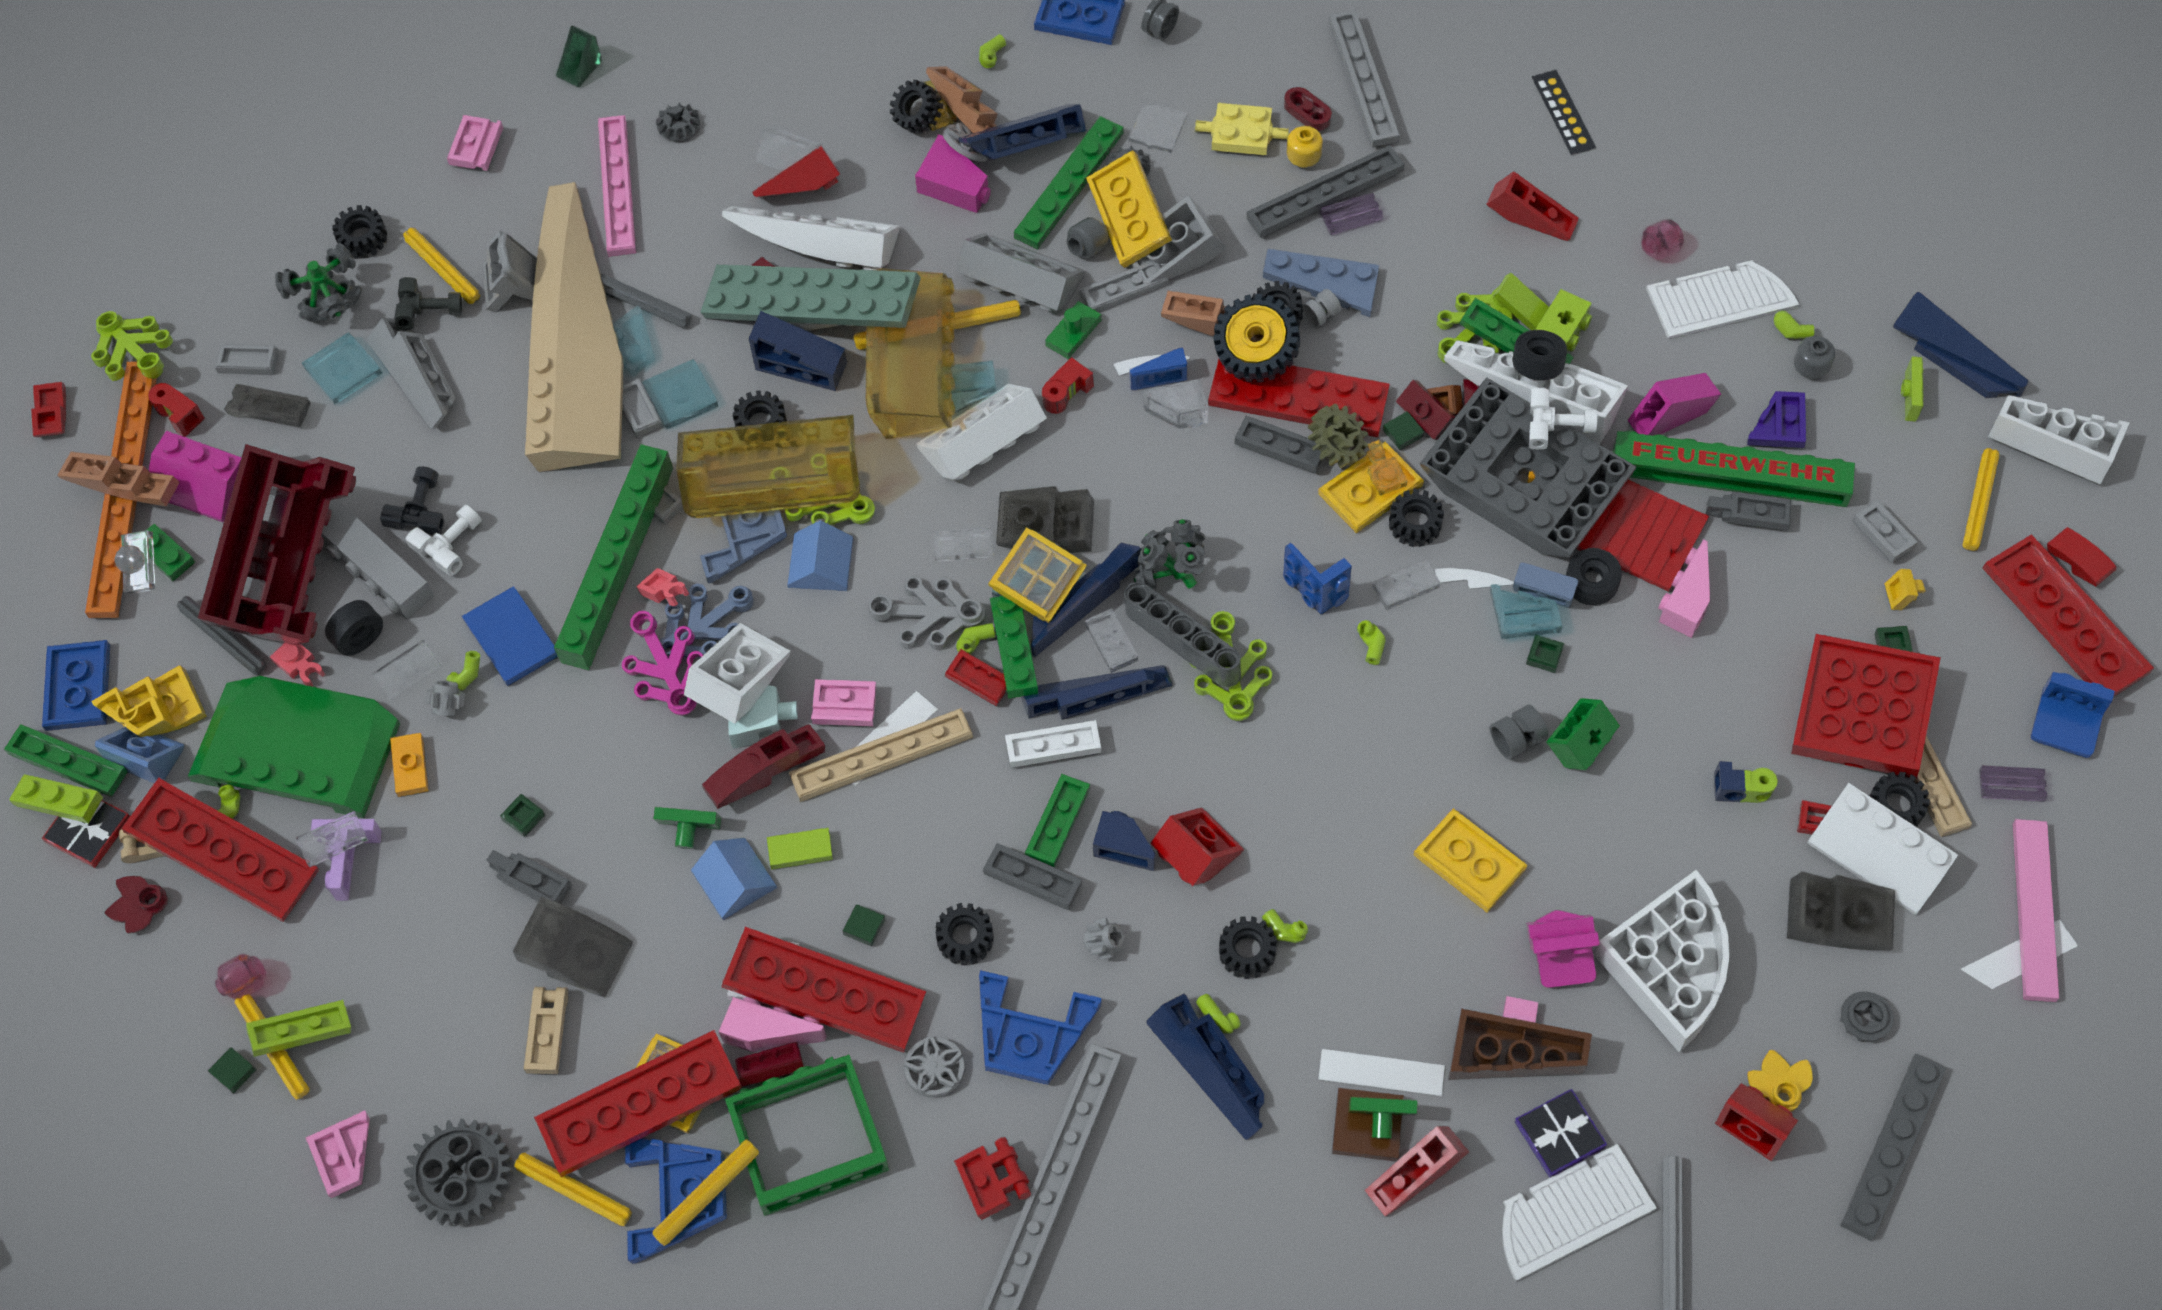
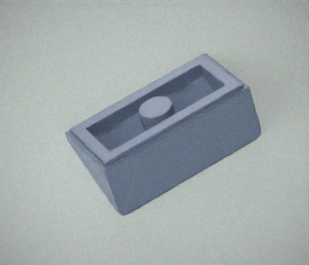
M1522 562L1519 565L1514 580L1513 590L1569 608L1574 598L1578 580Z

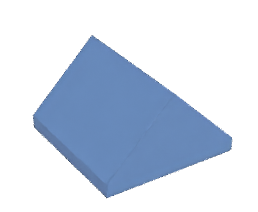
M821 520L794 533L788 588L847 591L853 536Z
M126 727L95 741V747L103 758L124 766L128 773L155 783L158 778L166 779L184 750V744L162 735L139 737Z
M745 838L713 841L691 869V872L722 920L777 888Z

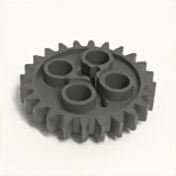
M461 1118L458 1127L455 1128L450 1120L446 1122V1130L441 1131L435 1125V1135L433 1137L424 1133L422 1136L426 1143L423 1146L420 1144L413 1145L418 1152L417 1156H407V1160L413 1165V1167L404 1169L406 1176L412 1178L404 1182L408 1190H413L408 1194L409 1199L412 1202H417L415 1207L420 1213L426 1210L425 1216L428 1220L431 1221L437 1215V1221L440 1225H444L448 1217L454 1227H457L460 1218H463L468 1225H471V1215L474 1214L483 1220L484 1214L482 1210L487 1208L494 1212L495 1207L492 1201L494 1199L504 1201L500 1189H510L511 1187L508 1181L504 1179L505 1177L513 1176L511 1168L506 1167L513 1162L511 1156L505 1154L509 1150L505 1142L500 1143L502 1138L498 1132L491 1135L492 1130L489 1125H485L480 1130L477 1120H474L470 1127H467V1123ZM468 1145L467 1150L463 1154L454 1155V1151L458 1146ZM478 1152H482L481 1155L476 1156ZM436 1167L443 1168L440 1175L436 1178L428 1177L432 1169ZM489 1167L485 1176L475 1177V1173L479 1168ZM457 1169L463 1171L460 1176L454 1173ZM455 1190H464L463 1195L458 1200H449L450 1195Z

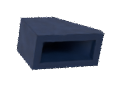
M1102 811L1093 841V857L1154 871L1155 852L1134 819L1120 811H1111V813Z

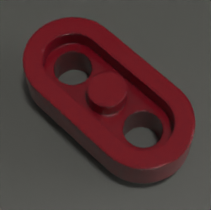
M1293 87L1285 93V110L1303 125L1313 127L1318 131L1329 127L1332 115L1331 109L1311 92L1302 87Z

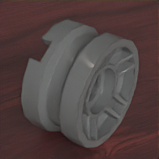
M1152 0L1142 18V31L1147 34L1153 33L1155 38L1159 40H1165L1177 23L1179 7L1173 3L1167 4L1166 0Z

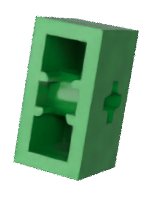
M1580 698L1546 743L1565 768L1587 770L1594 763L1595 758L1604 746L1611 741L1612 736L1620 725L1602 700Z

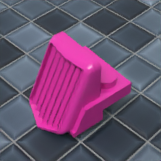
M1553 910L1534 922L1526 923L1530 948L1534 954L1536 953L1540 981L1544 987L1550 988L1590 983L1596 979L1592 946L1599 945L1598 932L1594 928V921L1591 915L1581 916L1562 910Z

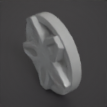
M958 123L957 125H948L946 127L943 137L954 150L974 161L985 162L988 160V158L968 145L959 142L958 138L973 134L964 124Z
M930 1036L920 1040L910 1048L904 1060V1073L908 1084L914 1091L927 1097H941L949 1094L961 1083L965 1072L964 1058L960 1049L953 1042L941 1037ZM938 1044L948 1047L949 1050H944L940 1055ZM929 1045H933L935 1053L929 1054ZM923 1048V1054L925 1057H922L920 1055L914 1056V1054L918 1050ZM956 1054L950 1061H946V1056ZM917 1061L922 1062L921 1066H915L910 1063ZM959 1061V1071L955 1077L949 1067H953ZM909 1070L921 1073L918 1084L912 1079ZM948 1074L953 1082L944 1079L945 1075ZM926 1078V1079L930 1080V1081L922 1088L923 1079ZM935 1081L946 1086L938 1090H929L935 1085Z

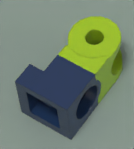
M1719 761L1714 771L1715 801L1765 802L1769 800L1777 786V776L1768 768H1757L1754 771L1732 770V762Z

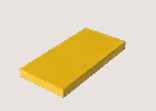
M1131 150L1086 178L1119 263L1124 268L1172 241L1141 162L1134 150Z

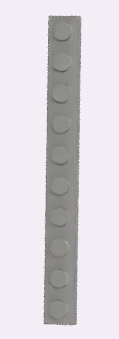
M1094 1044L1090 1045L1030 1190L1031 1196L1025 1202L981 1310L1020 1309L1121 1062V1054Z

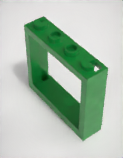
M850 1055L833 1059L832 1056L826 1059L824 1064L815 1067H801L795 1070L793 1075L782 1079L780 1077L770 1078L764 1081L762 1086L751 1090L749 1088L739 1089L740 1093L725 1099L739 1143L741 1144L744 1140H749L742 1114L846 1077L870 1143L872 1153L767 1191L756 1158H754L747 1165L764 1216L890 1171Z

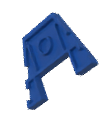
M980 970L979 982L985 1070L1049 1085L1100 1009L1102 998L1073 992L1066 1021L1060 1022L1001 1008L1009 982L1008 976Z
M641 1138L625 1146V1164L628 1167L659 1163L661 1222L725 1160V1154L719 1150L685 1144L676 1145L657 1139L648 1140ZM726 1187L665 1246L652 1234L656 1227L627 1231L628 1261L631 1264L638 1263L727 1219Z

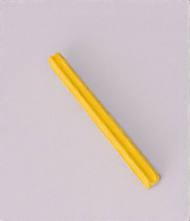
M1011 300L907 322L906 328L882 327L854 334V343L857 349H864L1017 317L1021 314L1018 300Z

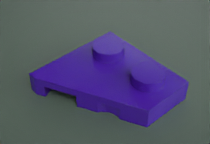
M1775 391L1768 407L1764 409L1755 428L1748 435L1747 445L1804 448L1806 444L1805 392Z

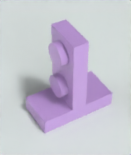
M312 819L311 832L318 843H330L329 858L332 862L331 870L327 871L325 875L326 889H329L336 901H348L356 843H380L382 831L375 819Z

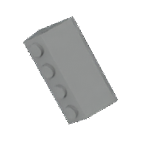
M982 233L964 240L955 272L963 274V278L973 283L984 282L989 284V288L993 291L1001 293L1007 291L1015 294L1014 298L1023 302L1034 301L1040 304L1039 307L1041 309L1056 312V310L1068 305L1084 276L1085 270L987 233Z

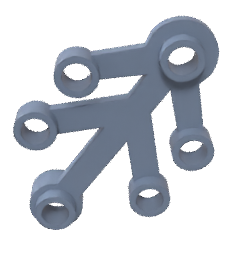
M702 584L692 585L689 588L691 607L688 627L694 632L695 639L721 640L738 623H731L726 628L712 626L732 611L742 613L750 610L754 603L752 592L745 586L734 587L729 592L726 601L702 618L704 602L708 598L707 590ZM695 592H703L699 597L693 596ZM740 594H744V595H745V596H744L743 598H741V599L735 598L737 595H740ZM679 602L677 606L669 604L665 606L668 620L665 637L660 639L664 650L668 647H673L675 642L674 633L679 627V620L684 617V610ZM679 609L678 613L670 614L671 610ZM682 633L680 639H687L689 633ZM707 641L702 646H686L683 657L687 658L693 651H699L704 655L717 642ZM671 651L666 652L668 658L670 656Z

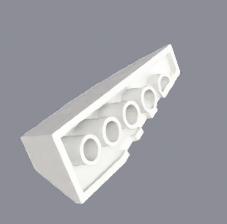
M732 206L722 211V217L776 245L813 257L836 261V265L841 267H852L853 264L863 265L864 270L879 271L880 268L889 264L899 233V226L842 217L826 222L822 221L821 215L812 214L796 219V215L792 212H775L773 216H769L768 210Z
M1458 340L1446 353L1444 361L1478 386L1487 377L1529 403L1531 389H1549V407H1555V413L1584 415L1585 409H1597L1596 433H1584L1583 426L1569 427L1598 444L1601 443L1610 430L1628 388L1626 384L1565 363L1562 373L1556 378L1550 380L1529 379L1518 373L1514 368L1512 362L1513 352L1509 351V353L1498 354L1495 353L1494 348Z

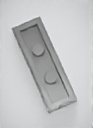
M1150 261L1080 288V294L1088 307L1101 312L1169 285V279L1164 277L1149 284L1147 282L1143 283L1142 275L1137 273L1139 270L1145 271L1152 266L1157 271L1162 268L1159 263Z

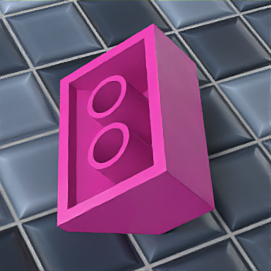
M166 431L151 453L149 472L172 475L180 482L169 503L223 522L242 457Z

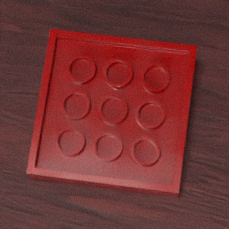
M1815 634L1791 754L1884 773L1895 772V775H1899L1900 772H1906L1905 777H1910L1912 774L1917 779L1941 657Z

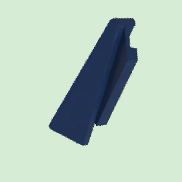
M1066 104L958 139L960 143L966 144L986 158L994 160L1066 139V134L1085 132L1087 130L1081 104Z
M1920 292L1914 294L1893 325V328L1919 340L1915 345V351L1985 398H1996L1999 394L2014 393L2016 397H2021L2029 383L2024 376Z
M1121 542L1102 564L1096 565L1076 582L1049 623L1034 616L1031 643L1032 655L1034 657L1039 655L1120 588V581L1139 567L1138 557L1141 548Z
M1160 665L1037 685L1038 694L1022 696L1021 699L1029 719L1058 710L1061 720L1170 687L1172 682L1166 666Z
M1185 993L1162 1004L1147 1019V1025L1245 1140L1251 1138L1263 1125L1259 1121L1260 1108L1264 1104V1092L1210 1014L1198 1019Z

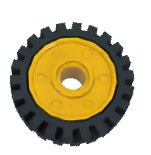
M1256 294V298H1252L1251 295H1245V300L1240 301L1239 298L1234 300V305L1231 307L1228 304L1224 308L1225 313H1220L1218 316V324H1215L1213 335L1216 353L1225 369L1230 374L1233 373L1240 380L1243 377L1246 382H1252L1253 379H1256L1260 383L1264 382V378H1269V380L1276 379L1275 375L1278 373L1280 375L1286 372L1285 368L1287 366L1290 368L1294 363L1293 359L1298 356V348L1301 342L1298 323L1291 309L1288 306L1286 307L1281 300L1275 301V298L1270 295L1267 298H1264L1262 294ZM1254 335L1264 336L1259 342L1250 341Z

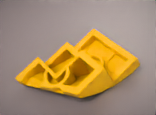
M181 665L155 680L147 676L123 691L115 687L91 701L95 707L139 737L175 731L207 717L189 675Z

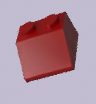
M1202 807L1169 816L1150 842L1157 850L1159 857L1169 862L1179 872L1180 878L1192 886L1210 881L1244 851V848Z
M1740 1083L1725 1103L1715 1124L1772 1162L1798 1120L1793 1117V1114L1787 1108L1781 1105H1774L1765 1099L1762 1092L1755 1087L1745 1086Z

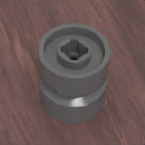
M1529 704L1513 712L1511 718L1506 716L1492 723L1489 728L1497 749L1507 759H1512L1525 752L1526 745L1534 747L1548 739V730L1542 716Z

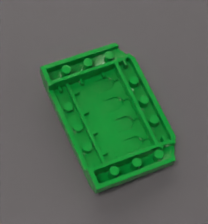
M265 676L228 682L222 692L188 778L191 782L219 788L221 784H230L235 787L332 807L336 813L365 818L391 750L390 738L396 737L400 722L377 701L370 698Z

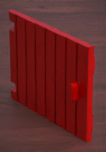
M1627 480L1577 547V550L1599 548L1608 551L1618 560L1622 571L1628 572L1669 592L1678 571L1682 569L1709 516L1651 489L1640 486L1631 480Z

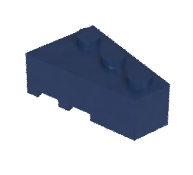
M760 311L748 338L755 370L836 391L847 366L845 348Z

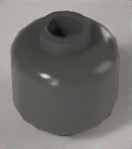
M1087 217L1073 225L1067 233V246L1072 254L1083 259L1096 255L1108 245L1106 226L1092 217Z
M1807 337L1801 341L1797 348L1794 366L1806 378H1822L1828 374L1835 359V348L1824 337Z

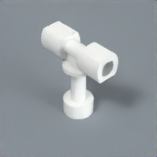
M1531 389L1530 415H1533V422H1530L1529 448L1536 450L1547 449L1548 431H1554V425L1583 426L1584 433H1596L1597 409H1585L1584 415L1555 413V407H1549V389Z
M464 505L456 513L458 520L443 535L436 533L431 537L416 527L405 539L411 549L423 557L431 556L435 565L449 576L455 575L463 566L460 557L452 552L453 547L451 543L467 527L473 530L482 521L480 516L468 505Z

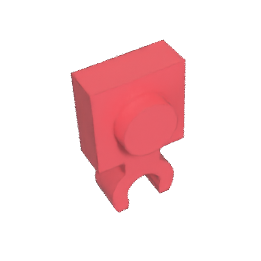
M659 568L655 569L636 586L642 596L657 603L666 599L671 606L678 605L675 596L679 594L689 595L684 583L679 582L676 576Z
M284 643L270 656L272 662L292 679L299 674L304 685L313 686V683L308 678L313 672L318 673L322 677L325 675L322 667L318 663L312 662L315 659L313 654L300 643Z

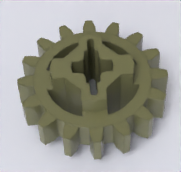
M1333 404L1331 407L1325 406L1311 417L1313 422L1308 425V429L1313 431V433L1308 436V439L1315 441L1316 445L1312 449L1313 451L1320 450L1319 458L1321 460L1327 457L1329 458L1330 466L1337 463L1339 468H1343L1346 465H1353L1366 454L1363 449L1368 447V443L1363 438L1368 436V432L1362 431L1360 428L1364 425L1363 421L1357 422L1355 420L1357 413L1354 412L1350 415L1348 414L1347 406L1339 410L1337 404Z

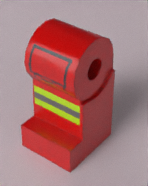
M1071 357L1042 387L1044 409L1052 414L1061 413L1067 408L1068 401L1080 389L1087 394L1094 387L1093 372Z
M160 383L150 389L148 397L156 412L163 417H169L168 419L175 431L181 436L186 437L205 419L198 405L171 385Z

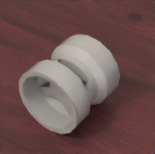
M1324 289L1317 294L1315 300L1310 299L1303 304V315L1311 326L1319 328L1326 323L1328 317L1333 318L1338 315L1342 308L1335 294L1328 289Z

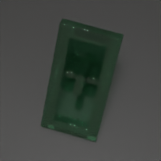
M571 25L556 77L576 87H581L602 62L596 36Z

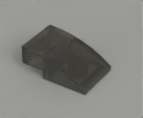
M1056 486L1000 492L996 544L1000 547L1012 549L1027 527L1069 553L1091 552L1094 499L1088 489L1059 492ZM1035 545L1030 551L1046 553Z
M1801 871L1790 879L1787 938L1837 948L1890 951L1893 949L1895 890L1841 875H1835L1830 879Z
M541 896L512 952L517 961L545 971L548 977L605 998L633 942L608 926Z

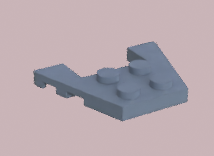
M691 482L679 483L687 510L717 503L730 547L700 556L708 584L716 581L787 537L771 482H734V485H717L716 482H705V485H691Z

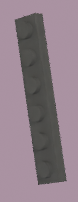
M1391 145L1247 211L1246 218L1259 237L1262 238L1403 172L1405 164Z
M1917 1053L1913 1056L1840 1224L1841 1227L1870 1241L1874 1239L1946 1067Z

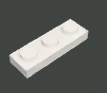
M1096 720L1005 735L1010 768L1101 753Z

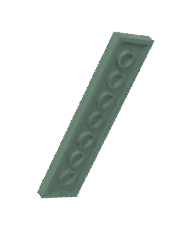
M717 264L700 313L706 319L756 321L760 311H763L791 323L906 328L921 278L917 272Z

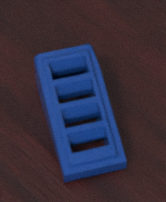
M1183 347L1130 369L1131 390L1187 380V361Z

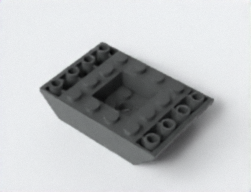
M1486 377L1420 462V466L1443 494L1540 554L1571 557L1636 470V466L1569 426L1554 425V431H1548L1547 449L1536 450L1529 448L1530 422H1533V415H1530V403ZM1529 471L1534 473L1535 479L1530 483H1523L1518 479V476L1522 473H1529Z

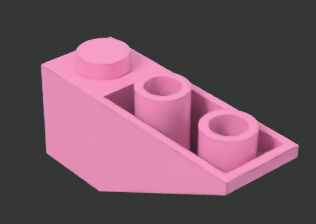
M1704 539L1698 549H1691L1685 561L1688 567L1685 572L1678 571L1672 583V586L1675 587L1672 594L1666 593L1658 609L1662 610L1660 623L1690 638L1693 637L1704 618L1710 602L1708 541Z
M733 997L719 1030L723 1043L750 1052L764 1051L793 1042H798V1045L823 1042L827 1037L824 1026L817 1020L808 1017L801 1019L791 1016L790 1012L777 1007H773V1009L763 1007L760 1002L749 997H744L743 1000Z

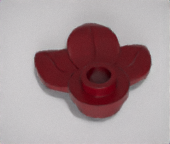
M140 876L122 877L116 880V886L122 897L109 906L104 913L115 922H125L127 934L136 933L146 928L150 924L153 915L158 914L165 908L168 896L161 886L148 884ZM157 898L152 904L148 905L150 899Z

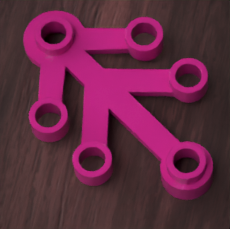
M647 611L636 612L631 618L630 626L637 635L645 638L657 665L640 661L637 657L629 655L623 659L622 669L631 676L640 673L665 680L670 690L653 687L649 682L643 680L635 685V695L643 701L655 699L666 702L668 708L676 715L683 716L691 713L695 709L697 702L685 696L684 691L689 668L693 665V660L696 657H702L703 654L699 651H693L687 656L688 668L682 683L677 676V672L686 646L691 645L695 639L694 632L687 626L678 627L674 633L675 642L668 658L655 632L657 629L655 617ZM645 622H650V626L646 630H642V625ZM688 632L687 639L681 640V634ZM636 661L635 668L628 670L629 663ZM648 686V692L640 695L641 689ZM682 697H687V702L680 706L679 700Z

